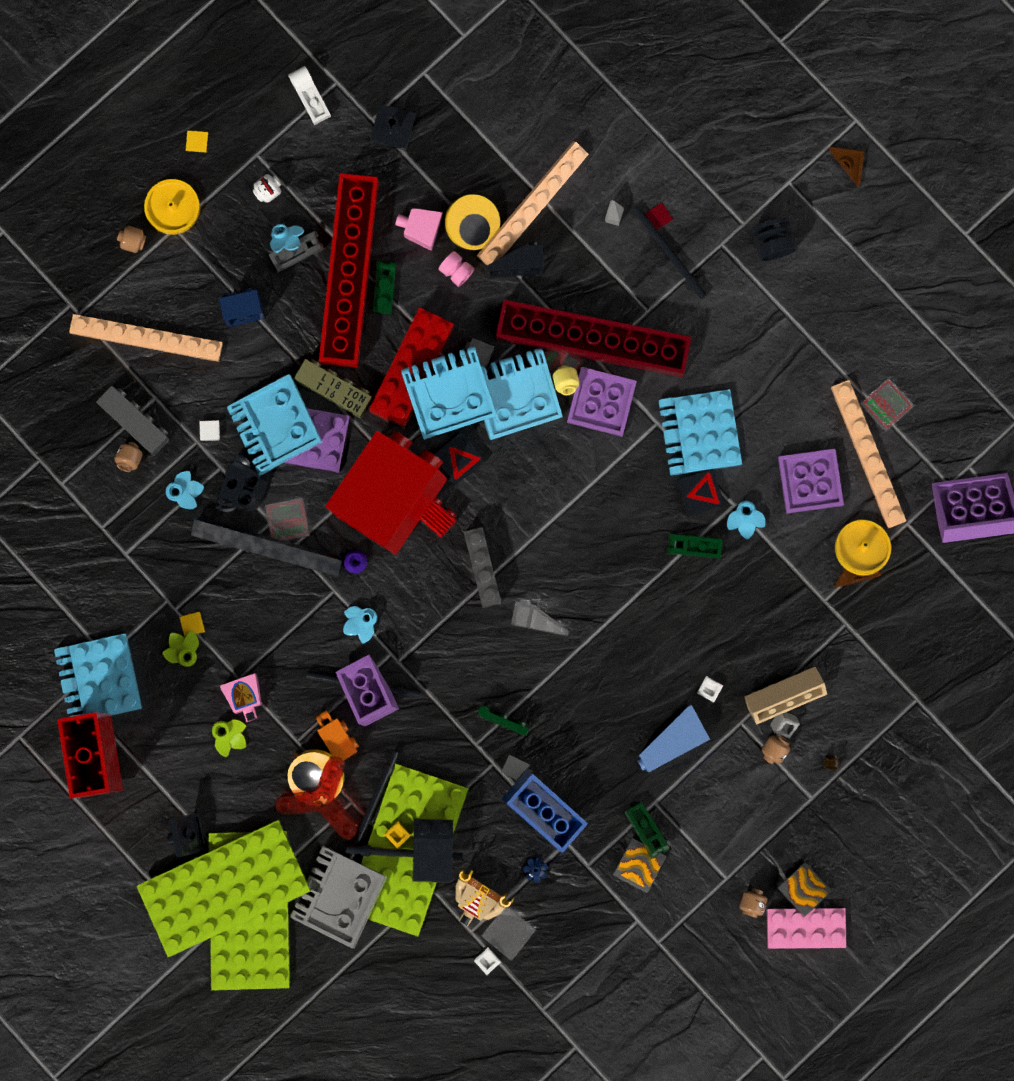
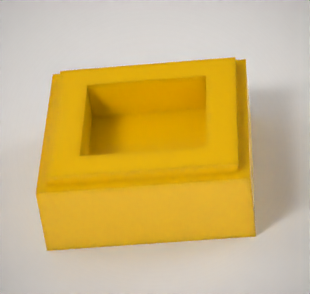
M399 821L384 834L397 849L411 836L409 831Z

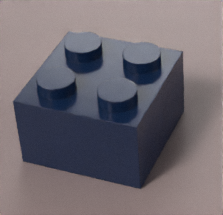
M252 288L244 289L240 294L227 293L223 295V298H219L223 319L228 327L265 319L261 298L257 290Z

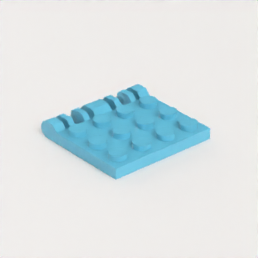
M475 346L467 348L471 363H468L465 350H460V357L464 363L460 367H457L453 353L448 354L452 366L451 370L448 368L445 356L432 359L435 375H432L428 361L423 362V367L427 374V377L423 379L420 378L418 367L413 365L412 370L416 379L414 382L409 367L401 369L423 439L497 416Z
M542 348L533 350L535 360L531 351L526 352L530 365L528 368H524L522 357L519 354L515 355L517 367L519 368L518 371L512 357L499 360L498 363L502 376L499 374L496 363H491L490 368L494 378L490 380L488 379L486 368L481 366L497 416L484 420L490 440L563 417Z
M290 374L227 407L230 415H233V422L239 421L246 416L248 418V421L236 428L238 432L250 428L240 434L245 447H251L247 450L249 455L256 454L261 450L264 453L252 461L253 465H258L255 469L259 475L269 472L272 468L322 443V439Z
M730 389L658 400L659 408H675L660 411L661 416L676 414V420L662 422L663 427H678V429L663 431L665 445L680 443V446L666 448L667 453L682 452V458L668 460L669 465L684 464L670 467L671 476L742 465Z
M126 634L54 649L55 657L71 655V657L56 660L57 665H64L69 662L73 664V669L62 670L59 672V676L75 674L73 678L61 680L63 694L78 691L79 695L65 697V702H74L79 699L81 702V707L67 709V714L83 711V714L79 715L99 712L113 716L142 709Z

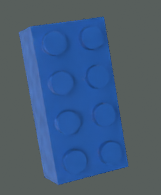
M528 770L523 773L501 799L561 853L567 849L588 824Z

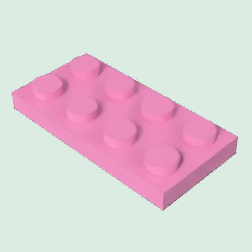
M814 908L805 917L797 909H767V948H846L845 908Z

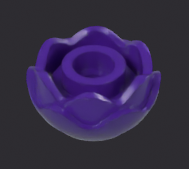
M351 550L345 555L343 563L348 572L358 574L367 567L368 561L364 552Z

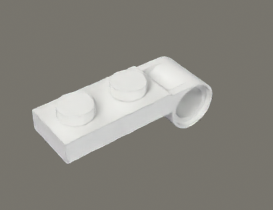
M303 66L289 73L288 76L313 124L316 125L331 117L307 68Z

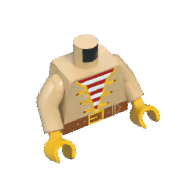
M465 867L461 869L455 891L456 901L459 903L458 907L464 910L459 921L466 926H469L474 917L482 921V919L489 920L500 915L514 901V898L511 901L505 898L508 893H504L501 896L472 878V870L470 874H465Z

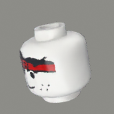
M265 174L254 183L253 193L259 201L268 203L281 194L279 186L282 184L276 176L272 177L269 174Z

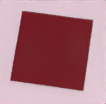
M663 203L645 213L657 230L673 220Z

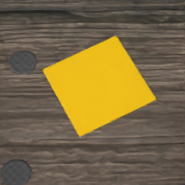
M187 131L186 151L206 152L208 132Z
M200 612L179 617L184 637L190 631H193L195 634L205 632Z

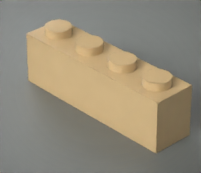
M813 667L776 684L769 685L757 692H752L750 695L745 696V701L757 725L827 695V691L816 667Z

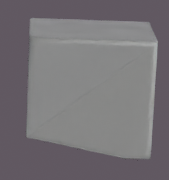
M610 201L605 221L619 226L624 208L617 202Z
M785 712L776 716L770 725L774 733L790 738L800 723L795 715Z

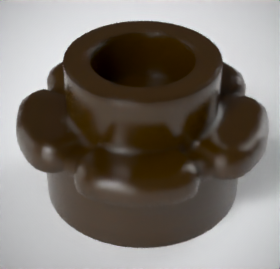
M827 755V758L823 759L824 768L838 770L842 761L836 755Z

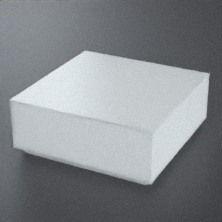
M200 421V440H220V421Z
M706 676L697 694L714 703L723 685Z
M489 947L474 960L486 975L501 963Z

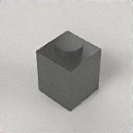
M509 755L501 773L518 780L526 770L532 772V770L529 769L530 764Z

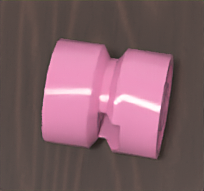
M455 251L448 255L439 267V271L446 277L451 275L452 282L458 287L465 283L475 269L467 262L462 263V257Z

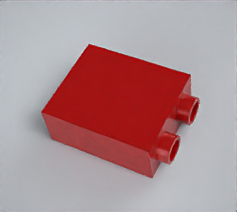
M393 430L390 436L387 437L376 431L325 508L343 522L394 555H397L447 481V478L439 470L443 461L431 452L424 449L418 457L408 450L412 442L399 432Z
M95 712L57 719L70 799L123 791L111 714Z

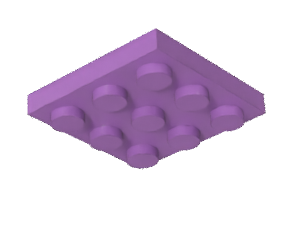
M581 367L578 378L579 387L574 393L567 423L622 437L637 381Z
M307 408L322 439V443L284 463L340 473L350 416Z
M835 449L778 457L786 514L844 506Z

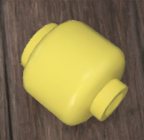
M564 365L554 372L553 381L557 392L563 395H570L579 387L577 371L574 368Z

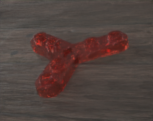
M337 756L330 757L324 766L316 790L281 795L275 803L277 811L283 815L319 811L342 838H354L358 831V825L334 798L345 770L344 761ZM321 796H323V799H327L325 804H323L322 801L317 800H319Z

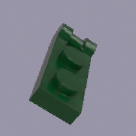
M377 260L373 313L392 315L396 261L386 263L383 260ZM390 270L389 275H382V271Z
M669 534L670 547L667 548V554L721 559L723 539ZM678 541L683 542V549L677 548Z
M482 706L478 710L481 718L527 736L529 729L526 728V723L516 720L515 723L509 721V716L498 712V715L490 713L486 706Z
M642 802L625 811V815L651 859L656 858L659 853H665L669 850L667 842ZM656 840L658 845L654 847L651 842Z

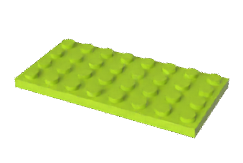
M395 764V769L387 786L368 845L370 847L397 849L384 834L398 821L411 834L398 849L413 850L414 819L453 820L454 833L469 788ZM364 856L361 862L362 865L387 876L368 920L419 936L437 882H413V857Z
M279 820L137 885V889L167 957L173 956L311 892Z
M252 832L209 833V852ZM288 902L210 938L211 990L290 988Z

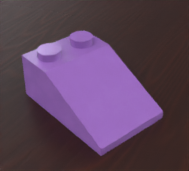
M370 655L336 672L358 724L367 726L399 709L390 688Z

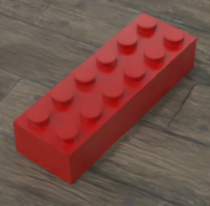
M419 307L369 409L371 414L405 429L414 408L401 369L409 367L414 382L416 379L412 366L416 365L418 367L420 378L423 379L427 377L423 362L428 361L432 373L434 368L431 360L441 356L454 329L453 323Z

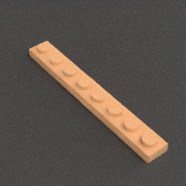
M573 141L479 252L477 256L486 265L504 256L589 155L577 142Z
M73 314L69 332L74 335L217 362L220 360L223 343L76 314Z
M850 380L832 386L831 390L887 529L906 522Z

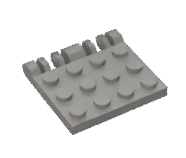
M322 846L320 854L330 858L331 861L320 856L316 860L321 864L327 865V870L324 872L317 867L312 868L311 871L323 877L320 880L309 875L307 879L311 892L315 893V896L307 893L302 895L303 899L311 901L310 907L308 908L302 903H296L295 907L306 912V915L293 910L290 917L355 949L387 876L328 847Z

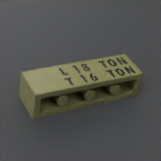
M305 359L294 378L295 382L362 419L373 400L369 396L370 392L362 387L360 390L353 386L354 383L346 378L341 380L336 377L338 374L331 369L326 371L320 368L321 364L317 361Z

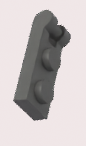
M316 231L300 238V246L296 250L291 251L284 248L278 253L273 252L269 254L277 272L325 249L323 243L319 242V236ZM311 242L313 247L308 249L306 243Z

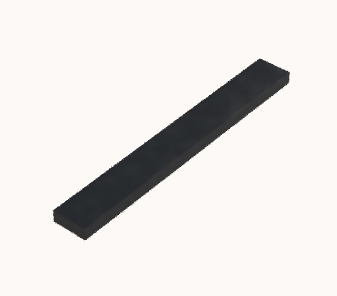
M197 516L194 518L191 536L337 577L340 574L343 557Z

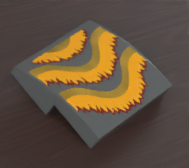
M632 838L613 875L648 893L666 856L659 853L656 858L651 859L643 843Z
M806 862L778 887L781 893L803 917L810 913L832 891Z

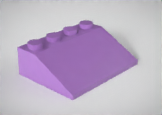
M1008 473L932 483L938 527L943 543L1014 533V493Z

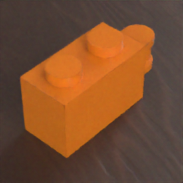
M327 710L315 716L321 726V729L317 730L330 753L339 763L358 752L356 748L359 745L354 737L350 738L346 731L349 729L344 720H333ZM328 718L330 723L324 726L322 721Z

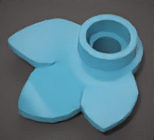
M284 224L274 226L271 233V249L276 253L284 248L291 251L298 249L300 246L298 236L303 234L304 230L299 226L286 227Z
M184 471L179 473L174 482L167 486L166 496L172 501H177L179 506L184 509H194L197 507L194 498L201 494L204 486L199 482L191 481L190 471ZM173 489L179 490L178 495L172 494Z
M742 501L737 506V511L729 515L727 528L728 530L738 528L740 534L745 539H749L753 535L755 527H765V517L756 510L752 502ZM744 507L749 508L750 512L748 514L743 513Z
M352 606L345 610L344 613L349 620L344 625V634L350 636L358 634L362 643L369 641L374 635L373 625L377 622L376 612L371 608L361 609L357 606ZM366 614L370 617L369 621L364 619Z

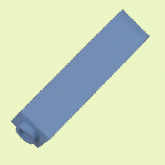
M692 705L687 707L638 755L640 759L637 761L642 770L646 769L647 772H650L710 740Z

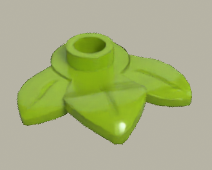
M190 631L186 637L177 633H171L169 636L170 648L163 651L164 657L171 663L179 662L186 667L192 666L197 660L195 652L199 646L197 635L193 631ZM187 653L191 655L188 661L184 659V655Z
M232 720L228 723L219 721L214 724L212 734L216 738L215 748L222 756L227 757L231 748H246V740L241 734L246 725L239 720ZM220 727L225 728V733L222 735L218 732Z

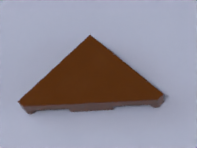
M830 146L829 152L856 186H860L865 151Z
M844 568L833 587L838 588L880 577L883 573L878 571L871 575H856Z

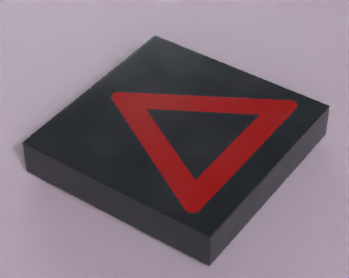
M462 432L434 454L443 461L441 468L456 486L486 462Z
M713 469L676 481L688 517L725 505Z

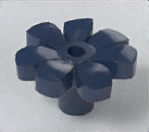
M536 858L535 862L533 859H529L527 861L529 866L523 867V871L528 872L526 879L531 880L533 878L535 883L540 882V877L546 878L547 873L544 870H547L548 866L546 863L541 864V858Z

